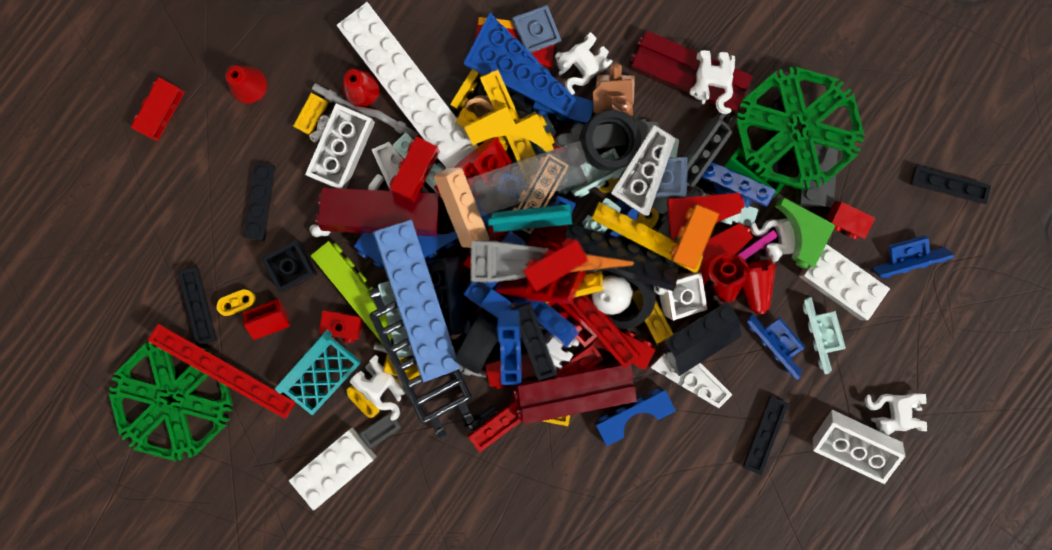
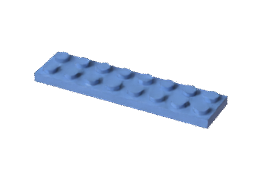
M412 220L373 232L422 382L460 369L459 364L455 362L456 355Z

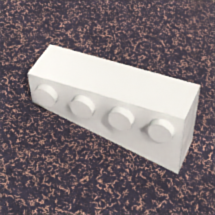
M654 125L613 189L612 194L643 215H649L676 138Z

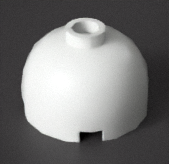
M608 275L603 277V291L592 293V300L599 311L604 314L614 315L624 311L629 306L632 290L630 284L624 278Z

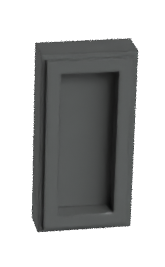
M392 411L359 433L369 449L402 428L397 419H390Z

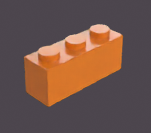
M694 205L693 208L690 207L685 216L688 219L685 227L681 226L677 235L680 239L677 245L674 244L670 251L671 261L696 270L719 214L699 205Z

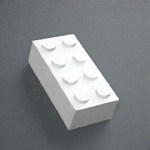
M336 104L305 175L334 188L347 189L375 124L372 118Z
M827 244L816 266L803 269L798 276L859 320L868 321L890 290V288Z
M831 410L813 437V451L883 484L887 482L905 457L903 442L834 410Z
M351 428L291 478L289 482L314 511L377 456L368 448L358 433Z

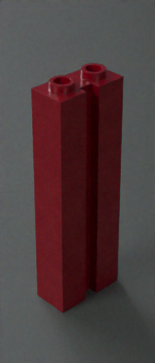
M646 31L645 36L641 35L636 45L640 47L637 54L633 52L629 61L632 64L630 70L692 96L689 91L696 84V73L700 65V61L696 59L698 52ZM711 58V65H720L719 61ZM736 68L733 71L732 97L724 102V106L731 109V114L738 112L753 77ZM708 86L710 94L706 103L716 107V101L719 96L725 93V89Z
M322 188L321 194L318 195V206H320L319 213H316L315 221L321 231L373 234L375 231L412 220L417 236L437 237L440 208L438 193H419L414 203L394 194L392 191Z
M619 362L561 373L540 381L538 378L521 381V384H516L515 389H512L514 400L518 402V408H516L517 419L526 425L636 402V391L632 380L634 379L632 365L630 364L624 369Z

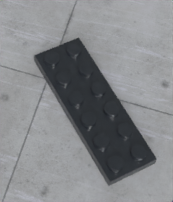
M568 224L564 240L569 237L572 240L576 238L586 255L634 262L630 266L601 268L602 270L666 290H675L679 264L644 246L574 224Z

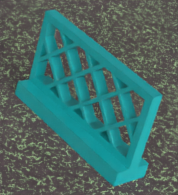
M568 204L492 213V219H488L489 225L493 226V232L572 224L571 207Z
M328 330L320 336L275 388L278 393L284 392L312 416L361 363L359 359L331 337L333 334ZM330 344L337 349V355L327 354V347ZM324 359L325 368H316L315 360ZM328 359H338L339 368H329ZM342 359H349L354 364L352 367L343 368ZM316 372H326L327 381H317ZM330 372H339L340 380L331 381ZM313 373L314 381H304L303 374ZM305 385H314L315 394H306ZM318 385H328V393L319 394ZM292 386H301L302 394H295L290 388ZM306 398H316L317 405L312 408L307 404Z

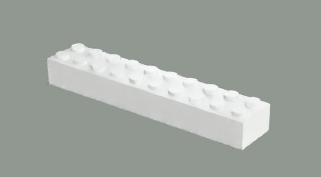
M368 2L337 24L342 34L425 141L438 146L440 153L437 158L446 169L453 168L478 147L477 144H472L466 130L455 123L457 118Z

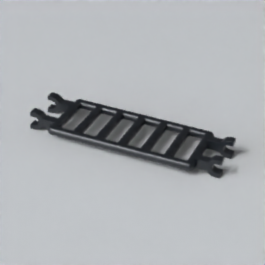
M377 288L367 291L376 307V310L370 313L371 321L422 424L431 422L436 436L440 439L446 437L447 434L438 417L458 407L464 423L470 424L475 420L465 403L471 400L472 395L459 369L452 372L455 377L454 379L417 398L412 387L422 383L421 377L418 375L409 380L404 371L416 364L414 356L400 363L396 354L397 351L410 345L408 338L392 345L387 336L404 327L402 319L386 327H383L379 319L380 316L398 308L396 301L384 305ZM459 385L463 394L461 397L425 415L421 404Z

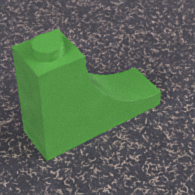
M785 198L779 199L775 207L788 218L795 235V248L791 259L796 261V265L801 268L815 267L835 225Z

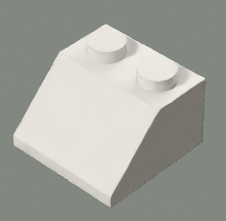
M700 272L678 274L675 290H667L664 295H659L663 315L672 320L708 310L702 273Z

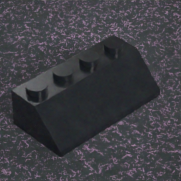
M463 256L425 261L449 335L469 333L471 328L467 297L463 294L466 289Z
M727 301L658 344L677 375L680 376L739 339L742 335L738 317Z

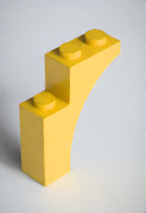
M506 104L464 125L473 145L493 137L516 136L534 142L547 153L554 150L552 144L555 141L550 132L546 133L544 126L547 124L543 116H538L537 112L514 121L517 116L513 108H508Z

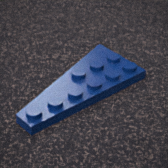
M490 12L463 63L464 66L482 75L498 69L507 88L567 118L576 99Z

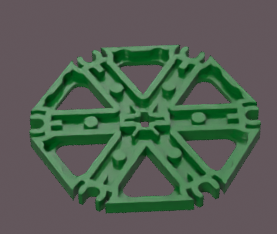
M790 67L788 76L783 74L782 69L779 70L778 76L775 71L742 100L740 108L744 109L746 113L737 114L736 123L745 162L753 158L748 166L751 167L753 164L759 166L755 174H759L763 169L765 171L759 177L801 190L805 188L809 190L810 181L816 182L818 188L821 186L822 180L824 186L858 156L855 153H859L861 149L855 147L854 143H862L864 140V132L854 93L846 98L850 94L851 89L842 92L840 88L844 84L843 81L834 86L840 79L795 67V69ZM807 80L825 86L826 92L806 108L800 82ZM771 87H776L780 91L784 112L757 105L756 101ZM843 106L848 110L852 128L850 131L822 124L821 122L838 107ZM797 122L800 124V126L805 127L802 130V134L799 132V130L794 129L797 126ZM756 126L777 132L778 134L758 151H754L750 146L747 128ZM815 144L840 151L842 159L828 171H822ZM791 148L794 149L799 175L796 178L777 174L772 170V165Z
M150 342L145 343L114 373V375L121 376L112 378L113 381L118 382V386L109 387L110 391H117V394L109 392V397L119 436L123 435L122 440L131 437L132 443L129 447L137 445L133 450L173 461L183 460L184 452L188 453L189 458L198 455L228 425L221 421H230V418L224 416V412H231L233 408L225 407V404L234 406L229 387L219 382L222 397L218 401L191 394L208 375L190 365L177 378L171 354ZM144 357H149L156 384L134 379L131 376V370ZM173 394V398L177 401L171 402V404H169L170 400L164 397H168ZM124 398H129L151 405L133 423H129L126 420L122 401ZM186 414L211 420L214 426L200 441H195L192 438ZM164 420L166 421L172 445L170 449L148 443V436Z

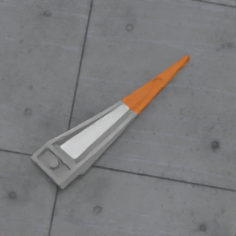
M472 241L471 282H496L526 278L527 276L523 271V268L526 267L525 263L533 258L539 260L544 257L542 253L548 249L499 241ZM586 255L589 261L571 272L630 266L634 262Z

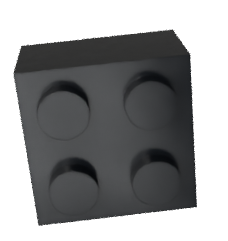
M294 240L261 258L279 293H285L318 275L301 241Z

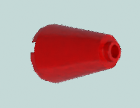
M231 66L226 72L229 91L237 101L252 104L262 99L265 95L267 81L264 74L256 67Z
M352 69L346 72L342 83V94L346 101L354 106L367 107L377 100L380 85L374 74L363 69Z
M722 253L715 256L710 262L708 274L717 297L721 302H733L748 276V264L745 259L737 254L733 256L728 255V253Z
M752 260L748 264V276L743 284V289L750 310L755 311V314H764L766 310L770 309L776 271L775 261L772 263V260Z

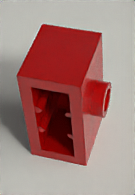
M834 201L825 220L835 225L833 230L838 232L843 230L847 232L846 236L857 240L858 237L866 238L875 218L843 202Z
M279 298L243 312V325L253 340L290 327L288 312Z
M323 310L319 333L323 334L328 330L333 334L331 337L334 340L335 337H341L343 342L354 343V340H360L363 319L360 316Z

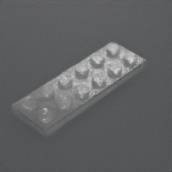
M578 141L469 178L468 182L480 216H484L593 178L581 142Z

